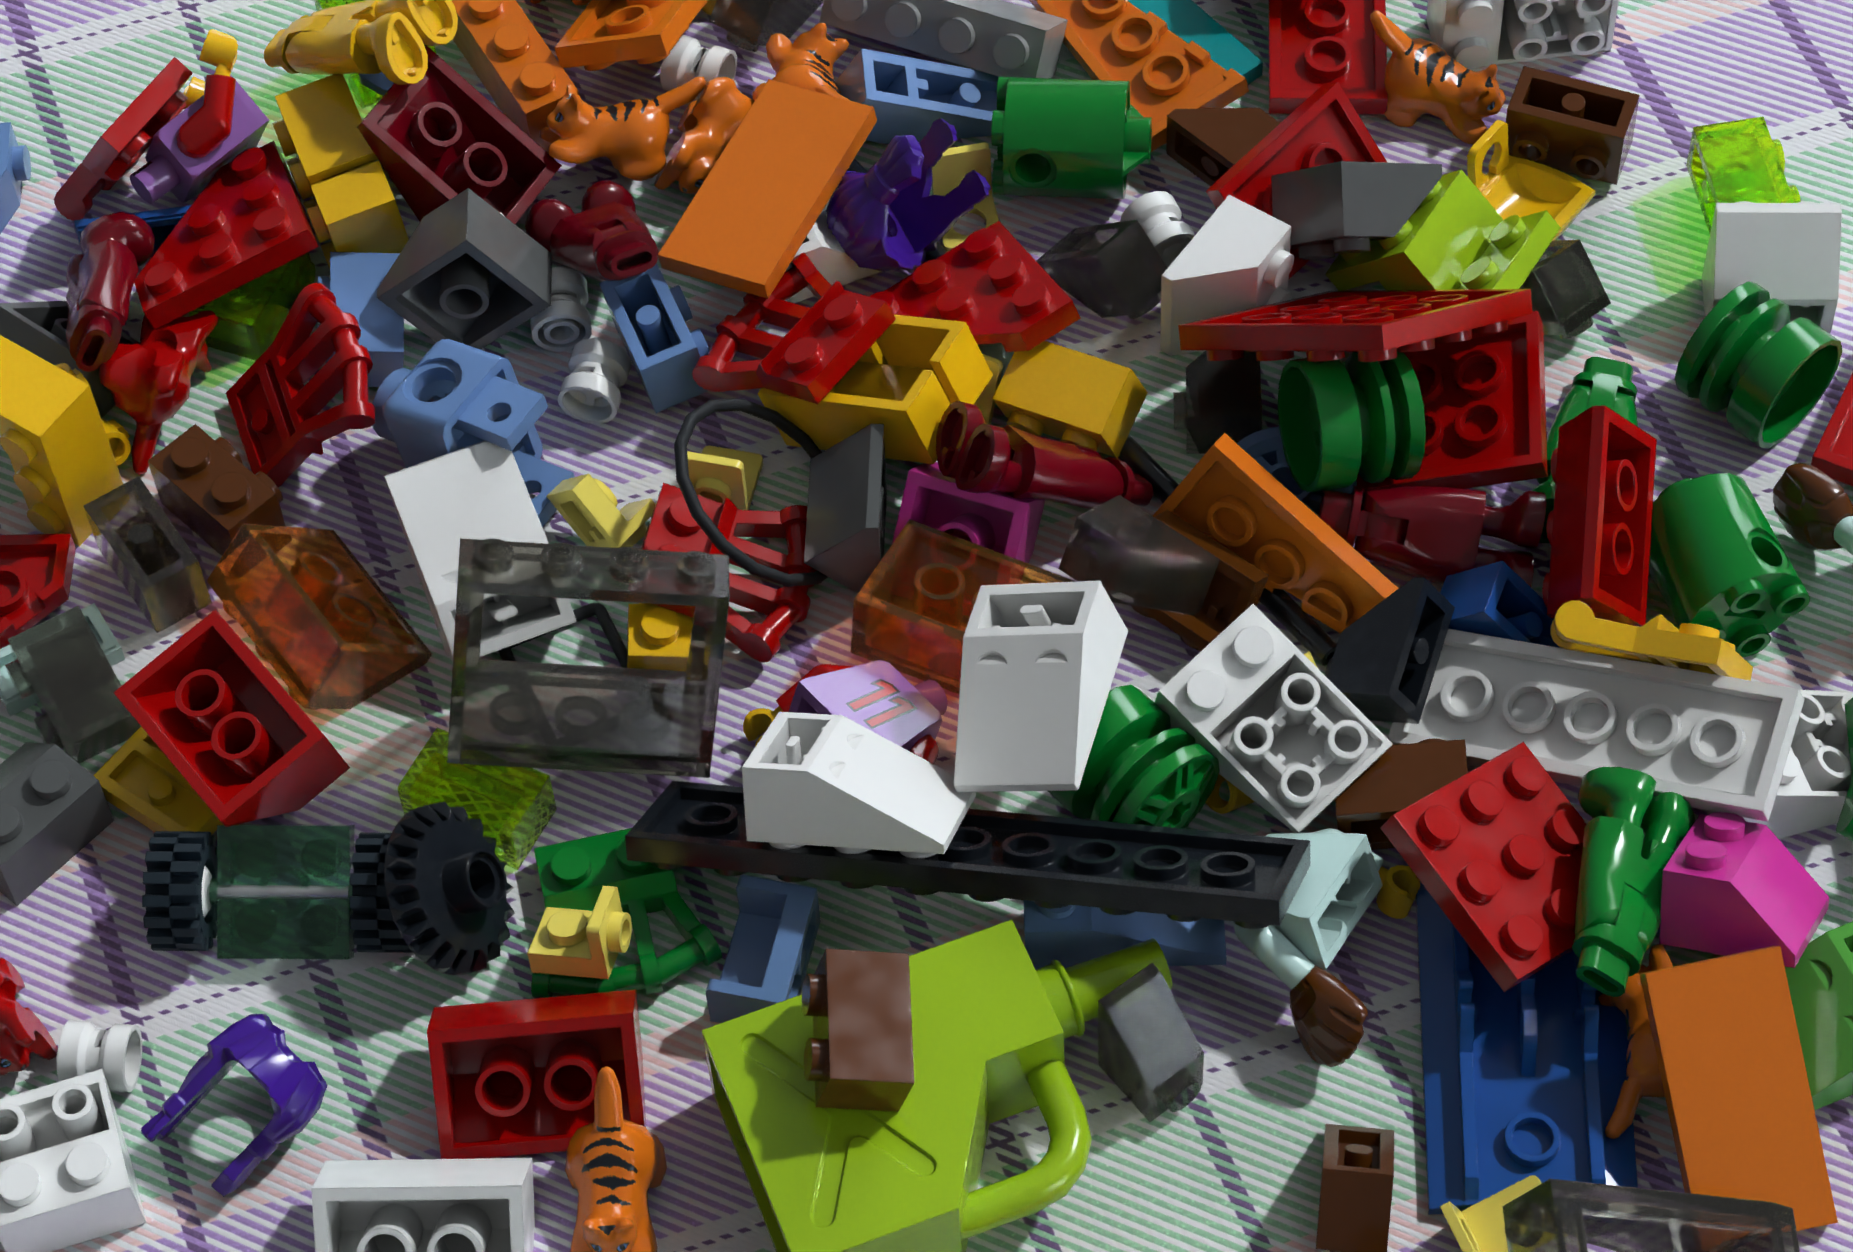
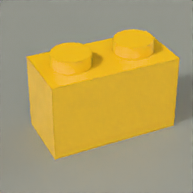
M1044 341L1029 351L1013 353L992 399L1007 417V425L1039 437L1044 433L1061 439L1060 442L1092 448L1095 451L1118 458L1148 392L1131 368Z

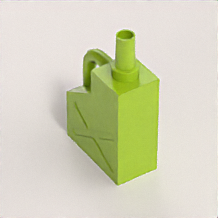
M1011 919L909 956L914 1085L899 1112L816 1107L815 1081H806L804 1077L805 1046L808 1038L814 1037L813 1016L803 1015L802 994L703 1029L702 1036L712 1093L775 1251L966 1252L968 1238L1040 1212L1065 1197L1086 1168L1092 1137L1086 1110L1065 1066L1064 1039L1074 1035L1083 1036L1085 1031L1084 1023L1172 989L1171 973L1158 942L1152 938L1064 968L1059 960L1053 959L1051 964L1035 969ZM1039 1106L1046 1121L1050 1137L1047 1153L1037 1165L1027 1171L978 1189L989 1124Z

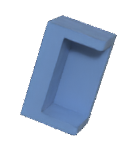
M740 875L736 887L740 912L720 980L710 979L706 989L711 1022L723 1023L800 995L821 922L817 888Z

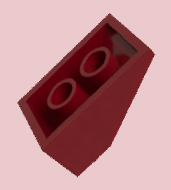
M426 45L428 69L424 78L417 84L397 85L393 83L357 126L358 130L419 222H421L424 216L469 188L512 223L516 224L562 165L549 156L542 147Z

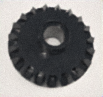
M445 801L412 809L397 823L390 836L385 855V888L394 922L414 954L436 971L448 975H465L485 969L487 962L500 956V943L510 938L509 929L505 921L515 913L508 904L506 895L513 887L507 883L504 871L507 862L499 860L495 854L496 838L483 836L481 819H470L463 806L449 807Z

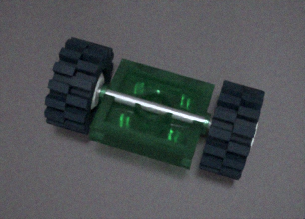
M221 824L217 825V847H215V836L211 835V832L156 831L154 832V837H151L148 843L150 851H146L145 856L147 872H143L142 882L145 885V895H142V907H146L143 921L144 928H148L146 935L148 944H151L153 951H209L214 945L213 938L217 936V959L354 958V945H357L356 950L358 952L413 953L394 922L386 895L384 865L387 845L392 833L361 832L359 838L356 839V853H354L355 825L237 824L225 827Z

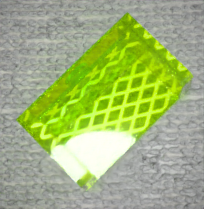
M438 727L398 786V794L404 815L419 806L444 801L449 807L463 806L468 814V818L481 819L483 836L496 838L495 854L498 859L506 861L507 866L517 870L557 810L549 775Z

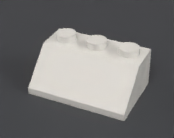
M532 1158L325 1161L311 1188L315 1252H533L535 1211Z

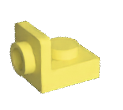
M590 474L562 480L546 496L592 553L614 548L623 552L635 545L646 535L648 526L645 522L652 516L655 507L654 501L649 498L628 503L618 510L616 508L618 502L613 492L603 482L592 478Z
M603 886L593 911L546 907L527 952L531 973L609 979L618 954L625 953L628 950L632 934L631 916L628 912L622 911L618 887Z

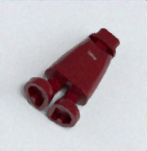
M611 180L598 181L588 187L582 198V207L579 213L575 214L570 206L553 198L542 199L534 204L527 214L525 223L526 234L552 253V261L601 280L618 281L641 274L654 267L657 263L659 252L656 243L646 225L637 216L631 194L623 186Z
M117 212L104 215L89 223L81 232L80 247L84 254H75L68 261L66 273L69 288L66 295L68 306L66 341L70 355L82 371H95L100 365L107 362L117 349L121 338L122 326L128 320L131 291L139 270L138 267L145 264L153 255L155 243L153 231L145 220L134 214Z
M955 401L950 404L940 420L936 435V456L939 470L943 476L956 479V486L960 490L972 493L1000 492L1007 493L1017 499L1047 500L1107 511L1124 509L1128 504L1145 507L1152 500L1153 487L1149 481L1140 474L1134 473L1126 462L1112 457L1102 459L1099 453L1092 448L1039 437L1010 425L998 427L985 424L983 414L976 405L961 401Z
M1353 486L1351 494L1325 489L1322 494L1318 517L1352 547L1354 545V549L1364 558L1418 578H1426L1428 581L1444 584L1446 576L1504 561L1532 587L1534 558L1531 552L1479 547L1481 535L1503 539L1518 546L1535 549L1539 544L1544 526L1546 494L1529 490L1522 493L1507 506L1486 507V492L1479 490L1448 487L1393 486L1366 489L1363 492L1361 487Z

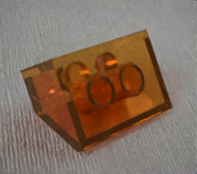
M909 519L854 598L851 653L871 661L882 660L889 662L899 672L922 681L934 680L943 689L960 694L963 636L981 585L1076 581Z
M242 524L207 579L208 584L223 602L225 612L238 621L255 643V650L259 656L271 664L288 686L289 695L304 708L312 710L352 709L425 665L432 656L431 651L334 530Z

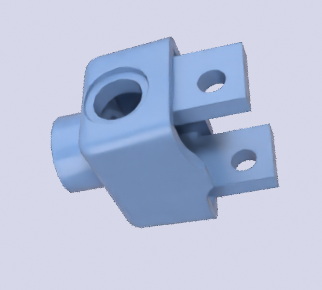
M441 339L431 347L412 370L400 368L389 374L376 392L372 403L375 406V424L372 425L378 436L395 442L406 468L482 441H487L510 450L514 455L528 493H540L531 500L542 527L557 510L546 496L562 480L575 477L573 472L540 459L543 447L535 427V422L546 411L548 405L544 394L519 385L511 362L507 358L451 339Z

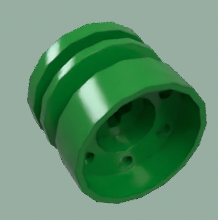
M1748 281L1730 291L1702 320L1687 343L1678 362L1675 383L1677 389L1688 397L1699 398L1701 406L1708 411L1719 412L1727 408L1726 418L1729 426L1757 446L1769 449L1782 442L1814 409L1838 368L1842 355V345L1840 340L1809 319L1799 317L1789 322L1791 316L1789 305L1778 299H1770L1767 290L1757 283Z
M1352 352L1344 365L1340 359L1312 362L1307 361V358L1290 360L1283 367L1278 388L1280 436L1290 472L1301 490L1310 493L1324 491L1325 489L1346 488L1356 481L1358 473L1364 481L1374 484L1382 483L1387 477L1394 480L1410 479L1419 472L1425 453L1426 426L1424 404L1419 381L1411 361L1404 352H1397V358L1385 361L1361 362L1358 361V352Z
M1125 685L1109 691L1079 789L1048 792L1074 816L1081 819L1090 818V820L1186 829L1201 811L1214 789L1220 772L1219 761L1208 749L1200 744H1196L1195 738L1190 733L1180 727L1171 729L1170 716L1140 689L1133 685Z

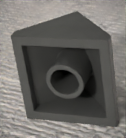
M870 424L810 459L804 564L869 600H882L887 508L884 424Z

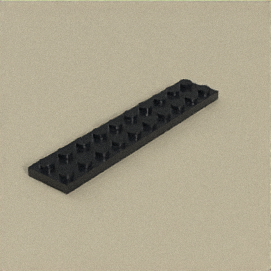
M672 781L625 836L627 860L650 862L654 867L664 870L690 866L714 869L716 873L724 876H738L750 872L776 875L778 879L785 882H803L809 879L839 881L843 886L852 889H863L879 885L904 888L906 892L914 895H931L937 892L968 894L970 898L981 902H993L1003 898L1034 901L1040 907L1050 909L1077 905L1097 907L1111 915H1127L1136 911L1166 914L1168 918L1179 922H1193L1202 918L1233 921L1236 925L1248 929H1259L1269 925L1280 926L1310 867L1309 840L970 808L945 854H935L927 858H909L902 855L900 851L873 849L858 854H846L837 851L834 847L805 845L796 849H778L771 846L769 842L747 841L743 787Z

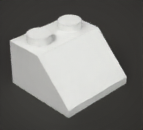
M1228 195L1161 275L1160 351L1170 356L1204 351L1180 350L1178 325L1291 300L1292 293L1288 291L1289 273L1294 263V255L1290 253L1291 226Z

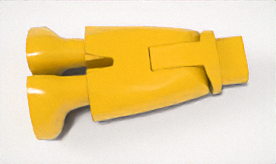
M363 0L313 12L310 16L304 15L292 22L287 29L278 31L264 50V60L268 66L272 68L282 67L290 74H377L382 71L387 79L397 85L417 84L424 78L428 69V54L424 44L439 46L446 45L453 40L457 32L458 17L452 0Z

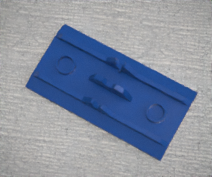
M1420 881V888L1416 894L1428 1215L1443 1214L1440 1206L1449 1201L1460 1211H1463L1531 1175H1535L1542 1182L1555 1210L1591 1211L1598 1214L1638 1217L1640 1210L1633 1122L1616 1139L1608 1138L1605 1135L1606 1126L1614 1112L1622 1083L1626 1078L1628 1041L1626 1017L1616 1007L1601 1005L1598 997L1603 993L1577 977L1576 969L1579 958L1573 950L1504 992Z

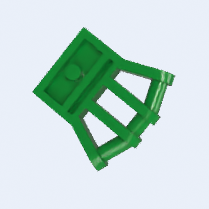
M632 828L534 848L545 909L546 907L593 911L603 886L618 887L622 911L628 912L631 916L640 962L613 968L609 979L533 973L531 982L533 998L552 997L553 993L579 995L646 989L647 995L663 992V985L701 962L705 966H709L722 958L721 949L710 930L698 921L678 894L673 869L664 870L654 867L650 862L627 860L625 836ZM663 910L686 941L656 958L647 914Z

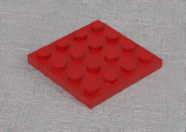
M1531 289L1343 290L1317 293L1178 325L1180 350H1206L1208 361L1245 357L1244 351L1256 352L1257 361H1278L1294 358V351L1306 352L1307 361L1318 362L1345 358V351L1358 352V361L1375 362L1397 358V352L1431 350L1435 348V342L1449 343L1472 339V333L1506 331L1509 329L1508 320L1530 315L1533 312Z

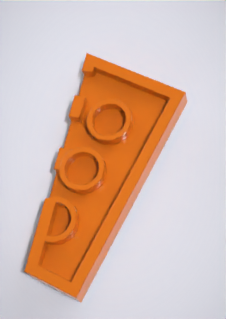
M1029 0L1037 11L1068 20L1063 43L1092 80L1130 81V104L1143 117H1152L1151 152L1167 143V115L1173 110L1224 108L1249 92L1247 79L1232 68L1227 71L1211 60L1210 53L1194 41L1187 43L1168 29L1167 22L1151 11L1147 14L1128 0Z
M1226 433L1211 446L1150 518L1153 520L1155 516L1169 510L1267 573L1269 577L1264 588L1271 592L1275 588L1282 589L1302 601V611L1338 633H1341L1399 589Z

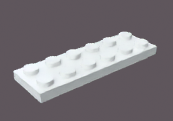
M1448 629L1419 724L1393 722L1388 739L1393 745L1418 743L1434 738L1445 741L1465 739L1467 765L1479 767L1524 742L1554 782L1580 786L1582 777L1591 770L1599 767H1623L1638 770L1652 776L1657 782L1653 797L1665 792H1674L1682 795L1693 808L1734 813L1741 817L1769 822L1804 698L1800 689Z

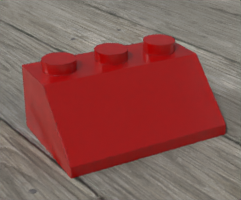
M1605 405L1592 406L1559 427L1558 448L1553 451L1551 456V474L1555 482L1554 510L1549 513L1546 526L1547 537L1551 545L1550 572L1544 577L1542 594L1547 608V616L1553 619L1557 610L1564 603L1581 601L1592 609L1595 618L1641 627L1646 624L1657 439Z
M216 609L113 692L225 827L298 811L350 768L325 735Z
M636 989L433 1008L427 1029L441 1159L494 1158L567 1151L569 1142L576 1130L594 1122V1091L597 1074L605 1066L611 1067L616 1074L621 1089L623 1119L646 1127L643 1053Z

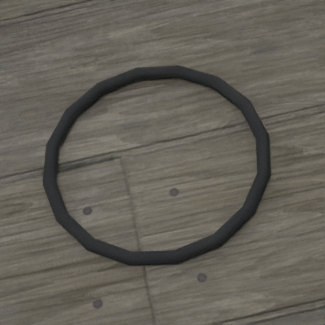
M711 399L686 415L674 443L676 480L691 516L716 548L751 575L785 587L818 585L826 580L828 576L819 571L787 574L755 562L727 541L704 512L689 478L687 445L695 425L714 412L742 411L771 422L799 443L812 459L822 452L809 435L777 411L746 399Z

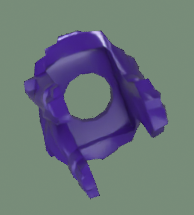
M942 118L937 119L932 123L927 135L919 143L914 135H896L891 139L878 162L867 173L846 171L830 197L826 209V223L828 224V229L832 231V234L845 250V253L858 267L882 272L896 269L913 270V267H918L921 265V262H925L926 252L937 250V241L951 229L960 217L970 212L974 205L980 203L989 195L991 187L986 178L972 170L964 176L959 186L946 196H929L933 182L932 167L941 159L943 153L958 140L954 125L948 124Z
M250 1014L230 1025L207 1044L208 1051L189 1071L178 1092L173 1093L162 1104V1111L141 1128V1134L150 1142L155 1141L158 1136L162 1140L165 1139L237 1063H240L267 1091L274 1113L272 1119L261 1133L212 1183L211 1187L223 1197L239 1189L261 1160H267L280 1143L303 1131L320 1109L327 1088V1083L320 1074L315 1062H304L286 1045L285 1031L273 1025L266 1014Z

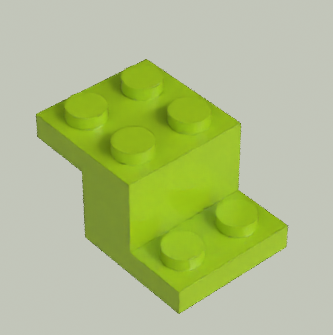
M1460 169L1442 175L1441 179L1395 237L1370 241L1371 251L1339 254L1325 275L1339 291L1379 281L1386 290L1520 289L1561 227L1547 210L1524 217L1513 215L1503 220L1464 171Z

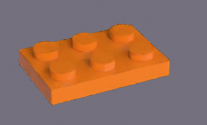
M591 0L554 47L558 61L562 68L584 66V69L587 71L601 70L620 61L636 60L639 64H652L661 61L670 54L674 45L683 33L688 30L689 25L702 7L707 4L708 0Z

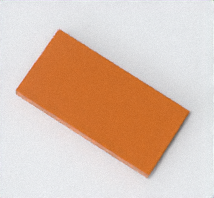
M768 79L659 251L658 258L662 269L768 299L875 126L877 117L874 107Z
M1771 946L1639 973L1696 1249L1705 1251L1838 1223L1781 947Z

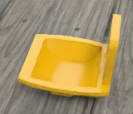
M1496 120L1468 151L1467 174L1469 179L1503 220L1513 215L1524 217L1541 211H1548L1561 227L1550 245L1565 232L1595 196L1593 188L1564 172L1534 161L1509 155L1508 124L1501 120ZM1494 144V152L1488 164L1489 172L1484 174L1482 173L1483 160L1489 148Z

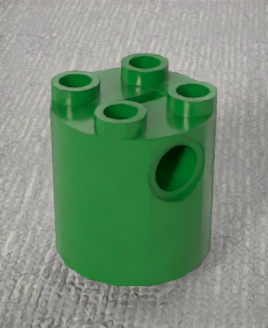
M998 77L997 110H993L991 143L992 146H997L998 159H994L993 194L1125 199L1127 175L1138 165H1150L1152 117H1143L1130 104V81Z
M1717 473L1696 478H1686L1668 486L1653 502L1649 573L1679 628L1681 623H1692L1717 629L1720 631L1719 638L1736 646L1735 651L1742 657H1748L1767 647L1771 641L1769 633L1785 622L1790 616L1799 613L1807 607L1810 602V596L1742 477L1731 473Z

